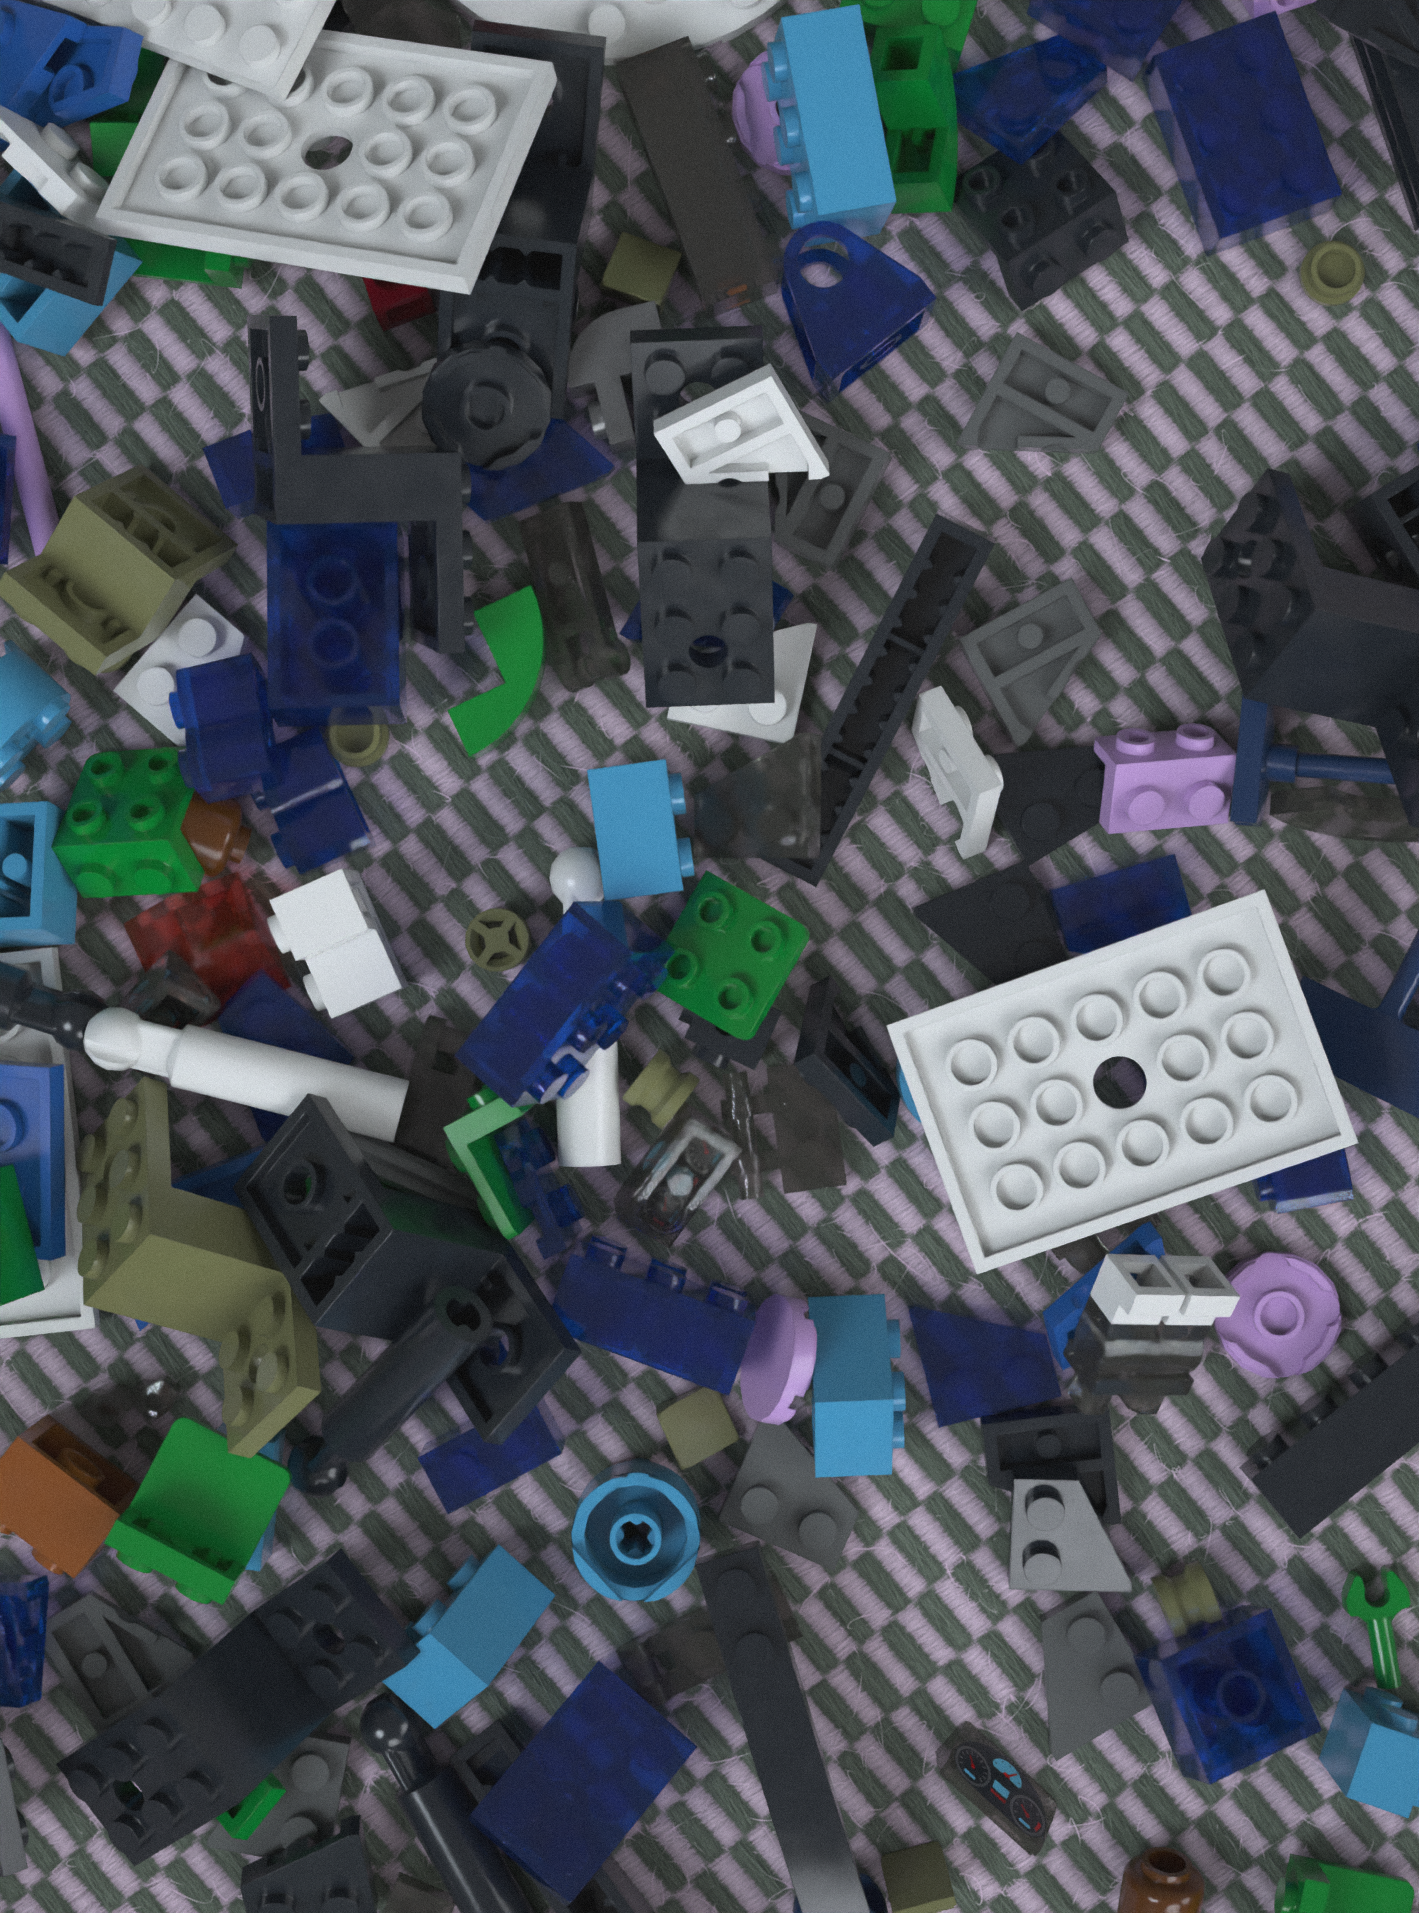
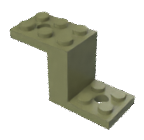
M143 1077L125 1098H120L115 1102L107 1119L93 1134H88L83 1138L77 1151L76 1168L81 1171V1197L77 1206V1220L82 1223V1250L78 1259V1273L83 1277V1305L222 1342L219 1350V1365L223 1369L225 1399L222 1406V1420L226 1424L228 1453L252 1458L321 1393L316 1326L311 1322L245 1209L171 1186L167 1084Z

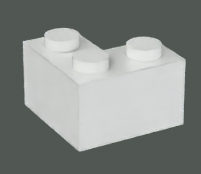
M339 869L269 900L275 912V915L267 918L271 934L283 954L291 951L296 961H306L311 973L303 976V982L317 1011L327 1008L331 1019L337 1018L409 987L358 871Z

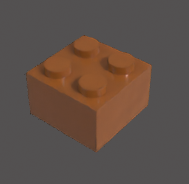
M47 1414L17 1436L0 1458V1532L11 1535L14 1532L33 1547L31 1553L43 1567L59 1575L66 1572L74 1579L105 1547L106 1544L104 1542L116 1519L130 1506L140 1484Z

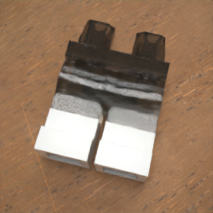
M1106 1254L1078 1322L1074 1339L1068 1340L1063 1352L1064 1357L1075 1371L1068 1389L1069 1396L1080 1412L1085 1415H1104L1113 1395H1118L1125 1406L1137 1414H1157L1166 1395H1188L1194 1382L1189 1373L1194 1371L1201 1362L1204 1353V1339L1216 1317L1231 1316L1241 1296L1209 1256L1161 1255L1160 1260H1158L1155 1255ZM1130 1273H1135V1274H1137L1136 1281L1134 1280V1278L1131 1276ZM1184 1274L1190 1275L1189 1281L1184 1276Z

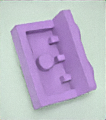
M1188 723L1180 725L1177 730L1159 732L1127 728L1120 730L1117 735L1098 736L1095 738L1094 752L1105 764L1099 823L1108 834L1228 823L1236 753L1211 727Z

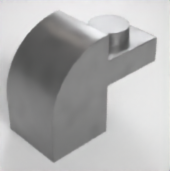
M655 300L617 309L598 317L582 331L570 354L568 382L572 399L593 394L598 395L599 400L587 403L595 440L608 438L612 455L636 449L633 427L623 387L632 385L630 330L662 329Z

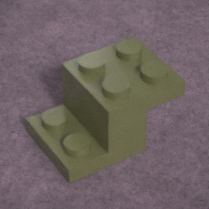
M139 464L75 495L41 554L3 574L0 580V597L14 608V611L21 619L35 625L58 644L70 660L85 667L93 675H97L158 639L168 627L195 581L227 564L238 544L143 464Z

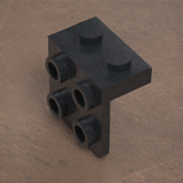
M1050 122L1039 123L956 177L953 207L996 255L1008 295L1021 311H1024L1042 298L1052 295L1062 285L1097 262L1107 259L1117 249L1129 242L1116 191L1058 128Z

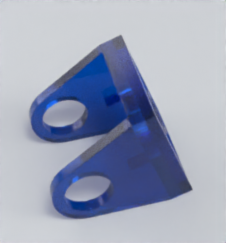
M817 221L800 228L787 244L784 254V274L781 281L782 301L810 380L828 404L926 327L937 297L920 276L840 224L830 221ZM826 237L842 245L848 254L849 260L827 249H812L801 254L799 252L809 241L815 238ZM822 264L835 270L842 280L830 287H817L808 283L800 272L811 265Z

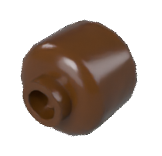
M196 786L180 830L205 872L204 876L216 877L225 869L228 861L237 864L241 863L249 843L252 828L241 825L243 811L238 800Z
M1167 1847L1147 1849L1143 1854L1133 1857L1124 1867L1117 1913H1201L1205 1881L1200 1871L1192 1865L1190 1859L1182 1852Z

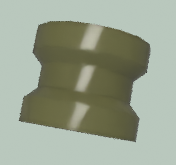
M491 908L479 913L470 922L465 934V946L470 958L479 967L488 971L503 972L517 967L527 958L532 946V934L528 923L518 913L509 909Z
M660 1048L622 1096V1099L631 1106L641 1105L651 1114V1122L662 1130L697 1086L700 1079L691 1072L681 1073L671 1065L670 1056Z
M1198 1559L1186 1563L1183 1571L1170 1577L1161 1573L1150 1578L1163 1615L1175 1639L1186 1635L1190 1626L1198 1622L1204 1621L1208 1624H1214L1223 1620L1213 1589Z

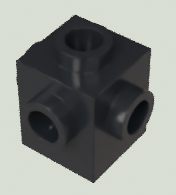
M771 1006L758 1031L749 1040H740L727 1032L719 1030L714 1024L685 1007L678 1020L689 1024L684 1038L696 1043L691 1052L692 1055L726 1070L730 1060L755 1070L782 1011Z

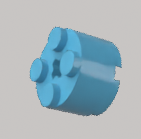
M13 640L4 642L6 655L0 657V792L7 789L23 773L26 765L22 760L38 743L44 749L49 748L63 736L72 723L65 716L70 709L71 695Z
M635 1458L604 1469L583 1490L574 1515L571 1543L574 1562L580 1574L594 1590L607 1598L618 1601L650 1602L662 1599L673 1593L689 1577L698 1556L701 1536V1517L698 1503L690 1487L678 1474L648 1459ZM631 1521L635 1525L642 1522L649 1525L648 1539L644 1540L637 1534L629 1540L624 1537L626 1522Z

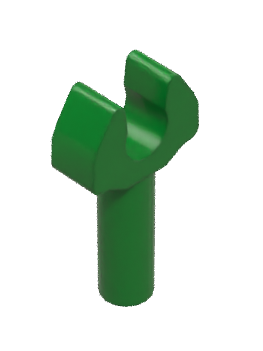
M1383 1565L1381 1567V1581L1384 1586V1593L1381 1598L1374 1602L1367 1601L1365 1599V1588L1362 1578L1352 1570L1349 1572L1342 1588V1607L1350 1616H1358L1367 1623L1377 1688L1394 1689L1400 1687L1402 1682L1392 1620L1399 1611L1410 1606L1408 1589L1388 1566Z

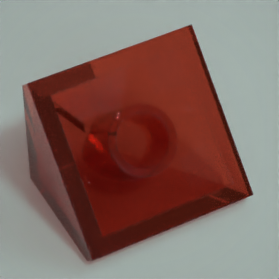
M240 871L202 884L198 892H185L170 896L123 924L148 979L164 972H181L194 977L206 988L210 996L211 1008L209 1014L197 1027L203 1028L293 987Z

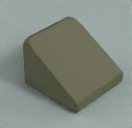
M622 232L600 283L601 294L631 305L655 300L657 312L661 315L680 264L682 253Z
M714 1380L656 1406L657 1418L682 1471L740 1439Z
M939 1842L924 1843L887 1853L881 1857V1867L892 1913H937L952 1909L957 1905L942 1846Z

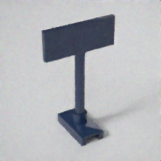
M1242 695L1230 822H1235V825L1262 826L1269 791V781L1296 783L1297 777L1395 785L1386 758L1302 752L1299 745L1273 743L1275 732L1274 705L1244 699Z
M1418 929L1385 996L1377 1008H1370L1304 975L1300 981L1301 989L1333 1075L1419 1118V1031L1405 1025L1403 1017L1419 987Z

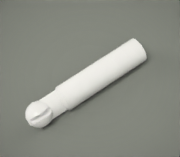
M572 847L562 851L554 860L549 877L552 892L563 903L564 934L551 942L558 1166L593 1167L621 1164L614 940L601 933L600 902L604 898L598 851L592 847Z
M109 1007L97 1013L89 1020L83 1038L85 1052L96 1065L106 1070L124 1071L132 1068L168 1077L171 1086L287 1116H290L304 1097L310 1093L327 1098L347 1131L389 1142H394L409 1085L408 1080L189 1024L182 1030L144 1021L138 1014L126 1008Z

